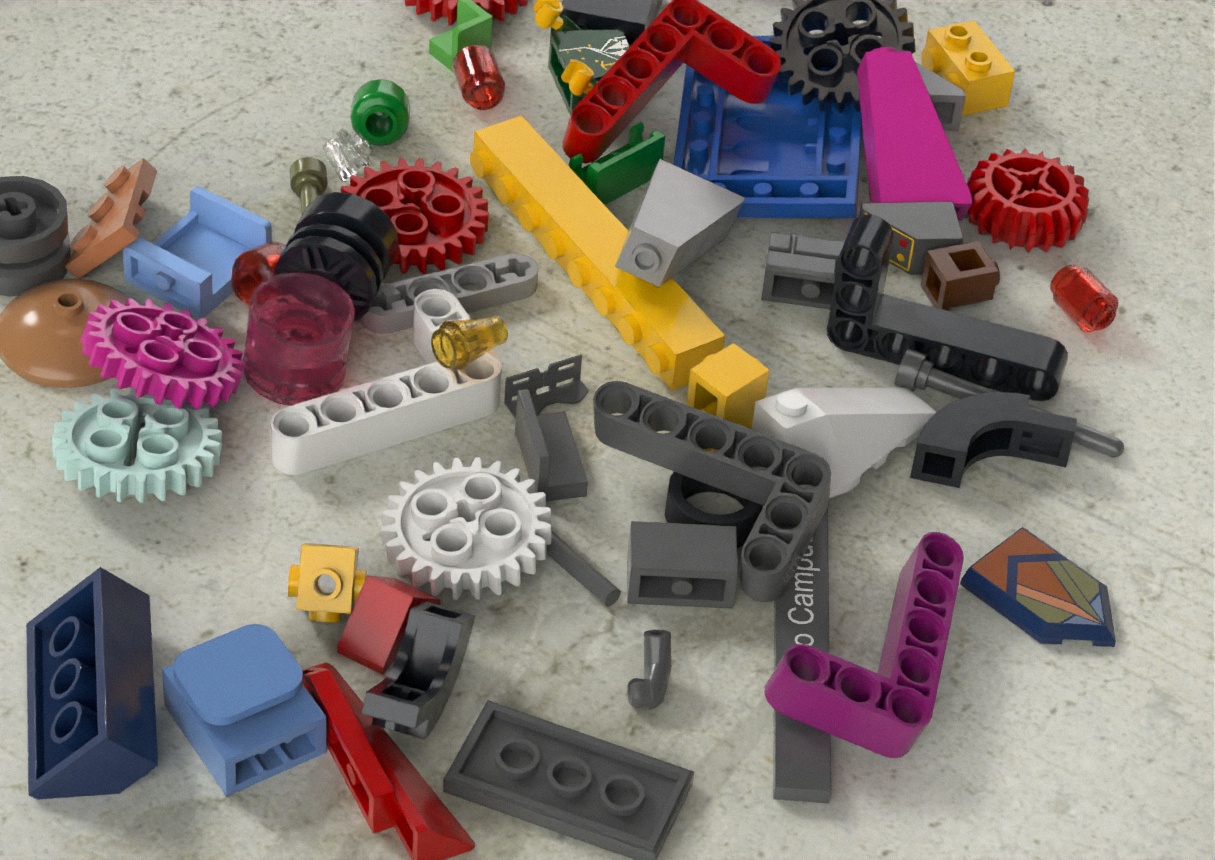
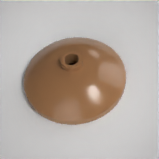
M60 279L32 287L13 299L0 314V357L6 366L20 377L45 386L73 388L106 381L110 378H102L100 376L103 368L90 366L91 356L82 354L84 344L80 343L90 312H96L99 304L109 307L110 301L114 299L125 305L127 298L130 297L109 285L86 279Z

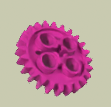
M127 298L125 305L114 299L110 301L109 307L99 304L96 312H90L80 343L84 344L82 354L91 356L89 365L103 368L100 375L102 378L118 379L116 388L125 389L132 387L136 389L135 397L141 398L146 394L152 395L156 404L161 405L163 400L167 399L171 400L173 405L181 409L183 402H188L196 409H201L203 401L212 407L217 406L219 399L228 402L231 393L236 394L245 367V362L241 361L243 352L233 349L236 341L221 338L224 332L222 328H208L206 326L208 319L200 318L194 320L190 317V310L173 311L170 303H165L163 308L156 307L150 299H146L144 305H139L132 298Z

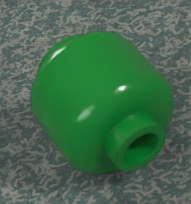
M384 79L371 80L362 85L354 94L351 105L350 119L353 130L360 139L371 145H391L400 140L407 131L410 120L409 98L402 87L393 81Z

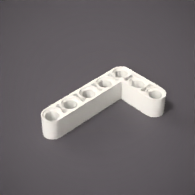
M430 289L421 292L414 302L413 341L427 365L288 406L277 411L272 416L270 423L272 464L278 471L284 474H304L489 416L499 408L502 373L500 359L452 293L441 289Z

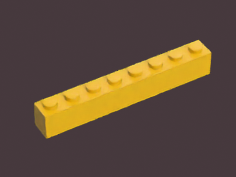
M522 115L474 131L473 152L470 154V163L475 175L478 178H483L492 188L499 202L507 205L517 216L524 230L531 232L542 244L548 257L555 259L567 272L573 285L578 288L580 287L594 303L598 313L609 319L619 331L624 342L634 347L646 361L648 368L653 374L659 375L671 390L689 384L690 369L700 364L708 355L716 354L724 349V333L673 278L658 287L615 267L628 230Z

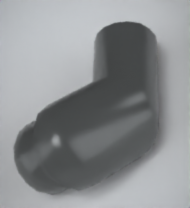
M648 630L644 632V679L633 678L627 686L628 701L632 707L642 708L648 706V709L651 710L658 707L664 701L672 667L671 632L667 630Z

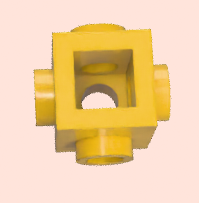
M314 543L301 544L300 565L291 564L288 579V597H297L296 610L309 611L308 620L330 623H340L341 613L351 614L367 577V570L357 569L359 547ZM323 574L330 575L335 580L334 592H326L321 588L320 578Z

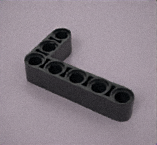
M862 215L853 221L838 258L827 325V336L831 343L844 351L900 365L907 349L910 348L928 355L927 360L935 363V369L988 389L1030 395L1029 400L1034 401L1050 400L1057 394L1068 360V352L1064 345L1047 336L883 294L893 243V230L888 222L876 215Z

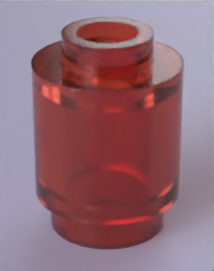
M472 45L459 51L453 59L452 68L463 99L477 110L494 108L501 102L505 90V82L494 52L483 45Z
M1070 264L1055 274L1050 283L1053 300L1082 331L1093 332L1102 330L1113 322L1118 308V298L1088 268Z

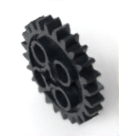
M792 0L794 10L788 8L780 10L782 22L773 23L774 37L770 38V48L778 53L781 59L778 81L779 83L788 82L789 95L793 96L802 91V102L805 106L815 98L819 99V109L822 112L828 107L830 102L836 103L838 114H842L845 104L852 102L857 112L861 111L857 70L866 52H871L881 47H891L896 51H911L912 54L916 50L915 38H912L914 37L913 22H908L906 8L897 9V0ZM857 20L867 21V22H865V23H863V24H854V23H852V22H855V21H857ZM813 30H821V31H823V32H821V33H819V34H811V33H809V32H811V31H813ZM822 67H832V68H833L832 70H829V71H820V70H818V69H820V68H822Z

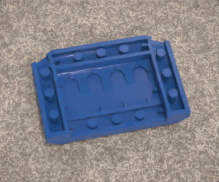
M774 36L753 37L770 47V38ZM686 65L674 166L744 197V202L736 218H857L862 116L861 111L857 112L852 102L845 104L842 114H838L836 103L832 102L829 103L823 112L820 111L819 99L816 98L805 106L802 102V91L790 96L788 93V82L779 83L777 75L768 99L763 103L750 104L738 99ZM822 67V68H820V69H818V70H820V71H829V70H832L833 68H832V67Z

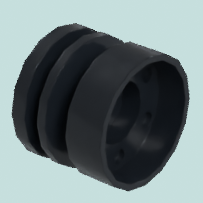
M339 192L318 196L306 206L296 225L294 234L289 238L286 248L279 257L275 269L277 286L287 302L307 317L322 323L339 325L357 321L370 310L381 283L394 261L399 247L397 230L388 215L369 200L354 194Z

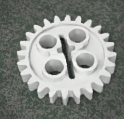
M458 457L454 458L452 469L447 470L440 463L434 462L433 474L430 476L420 470L414 471L415 485L401 481L399 483V495H389L388 510L382 511V543L387 551L388 563H397V575L399 577L412 574V586L415 588L430 582L431 594L435 597L445 587L451 588L453 600L459 599L463 589H470L475 600H479L482 595V588L488 586L496 595H501V582L506 580L518 587L521 585L520 571L532 575L536 573V560H545L547 558L546 545L552 542L551 508L546 507L545 493H535V480L533 479L520 482V469L518 468L506 474L501 473V461L498 460L489 469L482 468L480 457H476L473 460L471 467H463L461 460Z

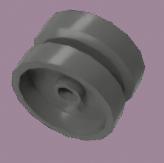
M26 176L0 177V295L8 297L19 296L30 288L42 283L64 279L68 270L64 266L71 256L67 201L59 189L44 180Z

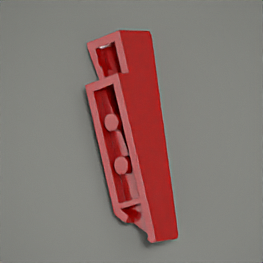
M325 662L303 669V685L326 716V745L372 833L394 827L411 860H445L473 850L475 848L473 839L384 728L372 725V716L361 714L363 702L336 668Z

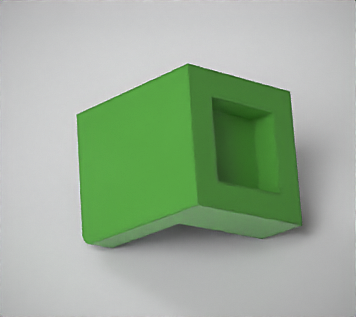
M458 0L457 26L429 39V54L456 75L490 60L493 17L472 0Z

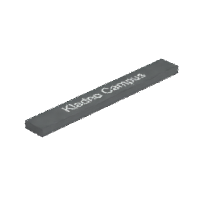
M828 507L786 591L780 598L774 600V670L787 649L793 645L805 644L830 654ZM779 525V526H777V527L782 528V529H792V528H794L793 526H790V525ZM774 710L773 799L829 803L831 796V734Z

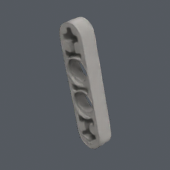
M514 253L382 285L374 298L370 310L361 317V321L366 329L380 334L412 328L415 298L421 292L430 289H441L452 293L467 313L522 300L536 292L539 268L537 262L532 257ZM465 284H478L483 286L484 289L480 291H467L462 289L461 286Z

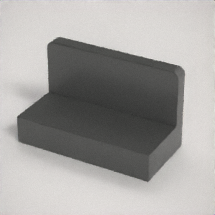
M518 390L515 433L529 479L535 480V493L544 492L546 501L586 497L588 481L565 411L536 415L529 390Z

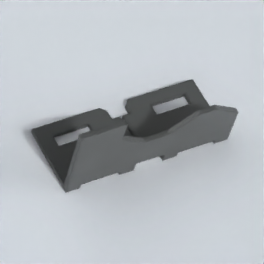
M582 355L551 363L548 366V370L544 371V373L535 368L507 377L505 380L504 403L516 419L517 399L512 400V397L517 396L518 390H529L536 415L546 406L554 403L576 404L581 402L589 393L586 386L580 380ZM574 363L573 366L559 370V367ZM529 377L528 380L513 384L514 381ZM573 378L572 382L556 387V383ZM548 386L549 391L537 395V389Z

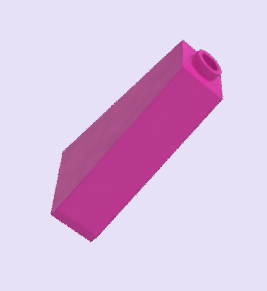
M881 47L871 52H866L857 70L870 203L953 202L958 221H962L972 205L971 193L911 51H896L891 47Z

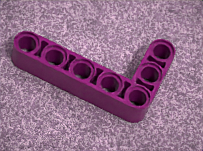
M929 532L922 537L899 574L878 673L813 646L805 644L793 645L787 649L765 685L764 694L772 708L785 716L882 756L901 758L906 755L933 715L964 561L960 545L952 537L944 533Z

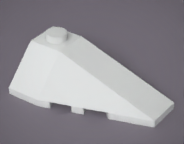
M794 388L756 401L752 430L823 457L830 465L831 482L829 498L848 492L860 483L861 475L870 467L877 470L886 462L887 454L895 447H905L917 438L924 425L936 411L908 388ZM807 484L799 485L800 487H803V488H813V487H814V486H812V485H807Z

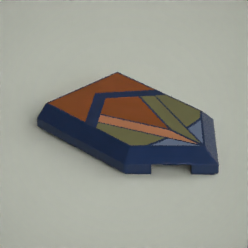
M1020 528L971 565L961 579L960 585L1039 643L1062 644L1063 639L1092 641V646L1115 647L1116 639L1107 586L1026 528Z

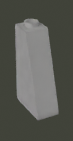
M659 159L640 200L615 267L660 287L725 240L745 198Z

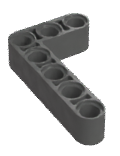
M611 381L601 385L593 398L594 429L600 442L764 506L743 545L740 582L744 593L754 601L770 602L780 598L786 591L827 510L831 482V470L827 461L813 452L627 382ZM613 413H621L622 415H617V416H615V415H610V414H613ZM658 431H669L670 433H664V434H662V433H657V432H658ZM712 448L717 449V451L710 452L705 451L704 449ZM760 466L766 469L756 470L751 467ZM807 484V485H812V486H814V487H813V488H803V487H800L799 485ZM779 525H790V526H793L794 528H792V529H782V528H779V527H777V526H779ZM765 565L772 567L773 570L762 571L756 569V567Z

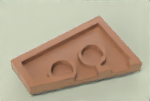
M144 158L129 169L121 166L112 173L104 185L108 189L106 195L102 196L87 214L91 219L90 223L81 229L71 241L70 246L74 251L64 267L77 279L82 278L137 240L139 230L134 224H138L144 218L146 210L141 205L150 196L157 170Z

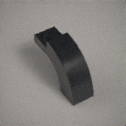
M983 393L956 400L937 411L924 425L917 441L910 478L960 488L962 476L971 465L979 460L995 456L1017 457L1066 468L1077 419L1028 409L1030 395L1019 393Z
M425 601L410 609L406 630L396 659L385 679L366 691L361 714L372 716V725L425 739L438 722L451 695L465 656L476 615Z

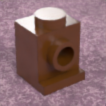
M979 241L929 250L926 255L921 288L933 307L947 311L953 307L992 300L995 287L1000 281L999 267L996 261L989 257Z

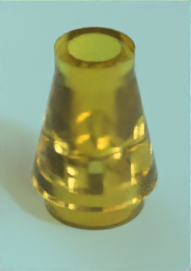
M496 315L481 319L445 321L432 334L431 347L440 365L445 368L453 367L454 369L461 370L496 346L504 344L508 338V331L504 321Z

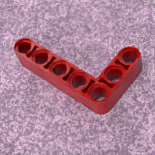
M673 0L573 109L562 141V148L570 159L581 154L585 164L596 161L683 63L738 99L750 104L763 103L768 99L780 71L781 59L772 48L698 0Z

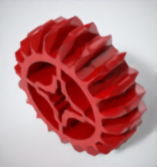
M1025 148L1021 153H1014L1010 149H1006L1003 156L991 153L988 160L979 161L977 167L971 172V176L967 180V186L972 197V205L967 211L969 223L978 225V234L992 235L993 244L1002 241L1009 244L1010 250L1015 246L1024 247L1028 253L1033 247H1038L1042 251L1048 252L1051 245L1063 248L1066 240H1075L1077 233L1082 229L1083 223L1086 222L1089 210V189L1084 186V177L1075 175L1074 166L1061 165L1060 157L1046 158L1043 151L1038 155L1029 154Z

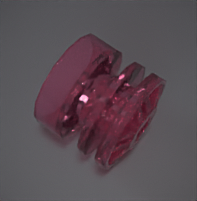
M307 273L279 274L262 282L252 293L243 358V362H245L243 372L247 383L260 396L278 404L290 406L338 392L345 380L355 308L350 296L336 283L319 275Z

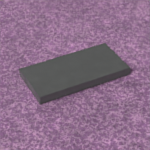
M487 700L443 779V792L634 860H657L693 785L694 771Z

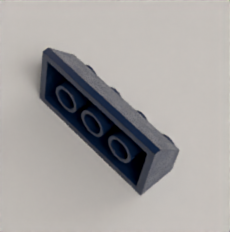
M99 567L26 624L28 795L37 800L119 794L158 766L150 595Z

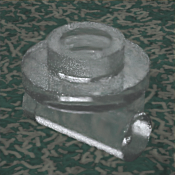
M342 128L337 132L338 137L335 140H329L323 145V152L340 180L348 182L352 175L356 176L360 168L369 167L372 164L368 154L373 149L356 129L349 133Z

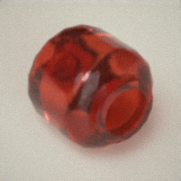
M277 241L267 242L245 250L235 259L232 266L231 285L236 296L248 307L258 311L268 310L287 302L277 286L275 276L279 257L286 248L285 244Z

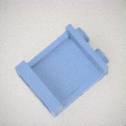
M196 186L190 191V211L187 215L153 243L138 236L137 240L123 248L125 282L166 303H170L182 311L185 309L190 310V315L198 319L204 318L272 259V225L261 216Z

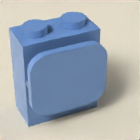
M259 624L243 626L183 651L177 656L173 665L162 669L164 706L225 796H229L326 753V716L304 687L303 672L300 665L271 628Z

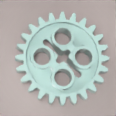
M132 387L129 395H121L116 389H111L110 398L105 399L94 393L91 394V404L76 401L74 402V412L63 411L62 422H55L52 446L56 469L64 470V479L66 481L78 479V490L80 491L95 486L96 497L98 498L109 492H115L117 502H122L128 494L135 495L139 503H144L147 494H154L158 499L164 501L166 500V491L172 490L179 495H185L186 484L201 487L202 476L213 477L214 466L221 463L222 430H218L217 418H209V409L207 407L195 409L188 402H183L181 409L173 405L171 400L164 399L163 403L158 405L155 403L152 395L147 394L141 398L135 397L136 389ZM145 422V428H142L138 435L141 424ZM137 453L134 464L130 466V460L134 459Z

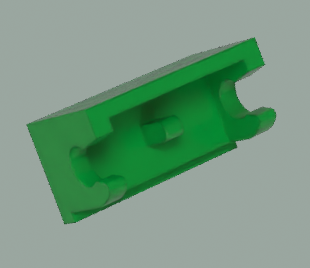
M639 122L631 127L628 144L583 168V157L581 154H578L570 159L569 167L598 199L606 205L650 181L659 159L663 160L666 135L656 129L644 141L642 136L644 125L642 122Z

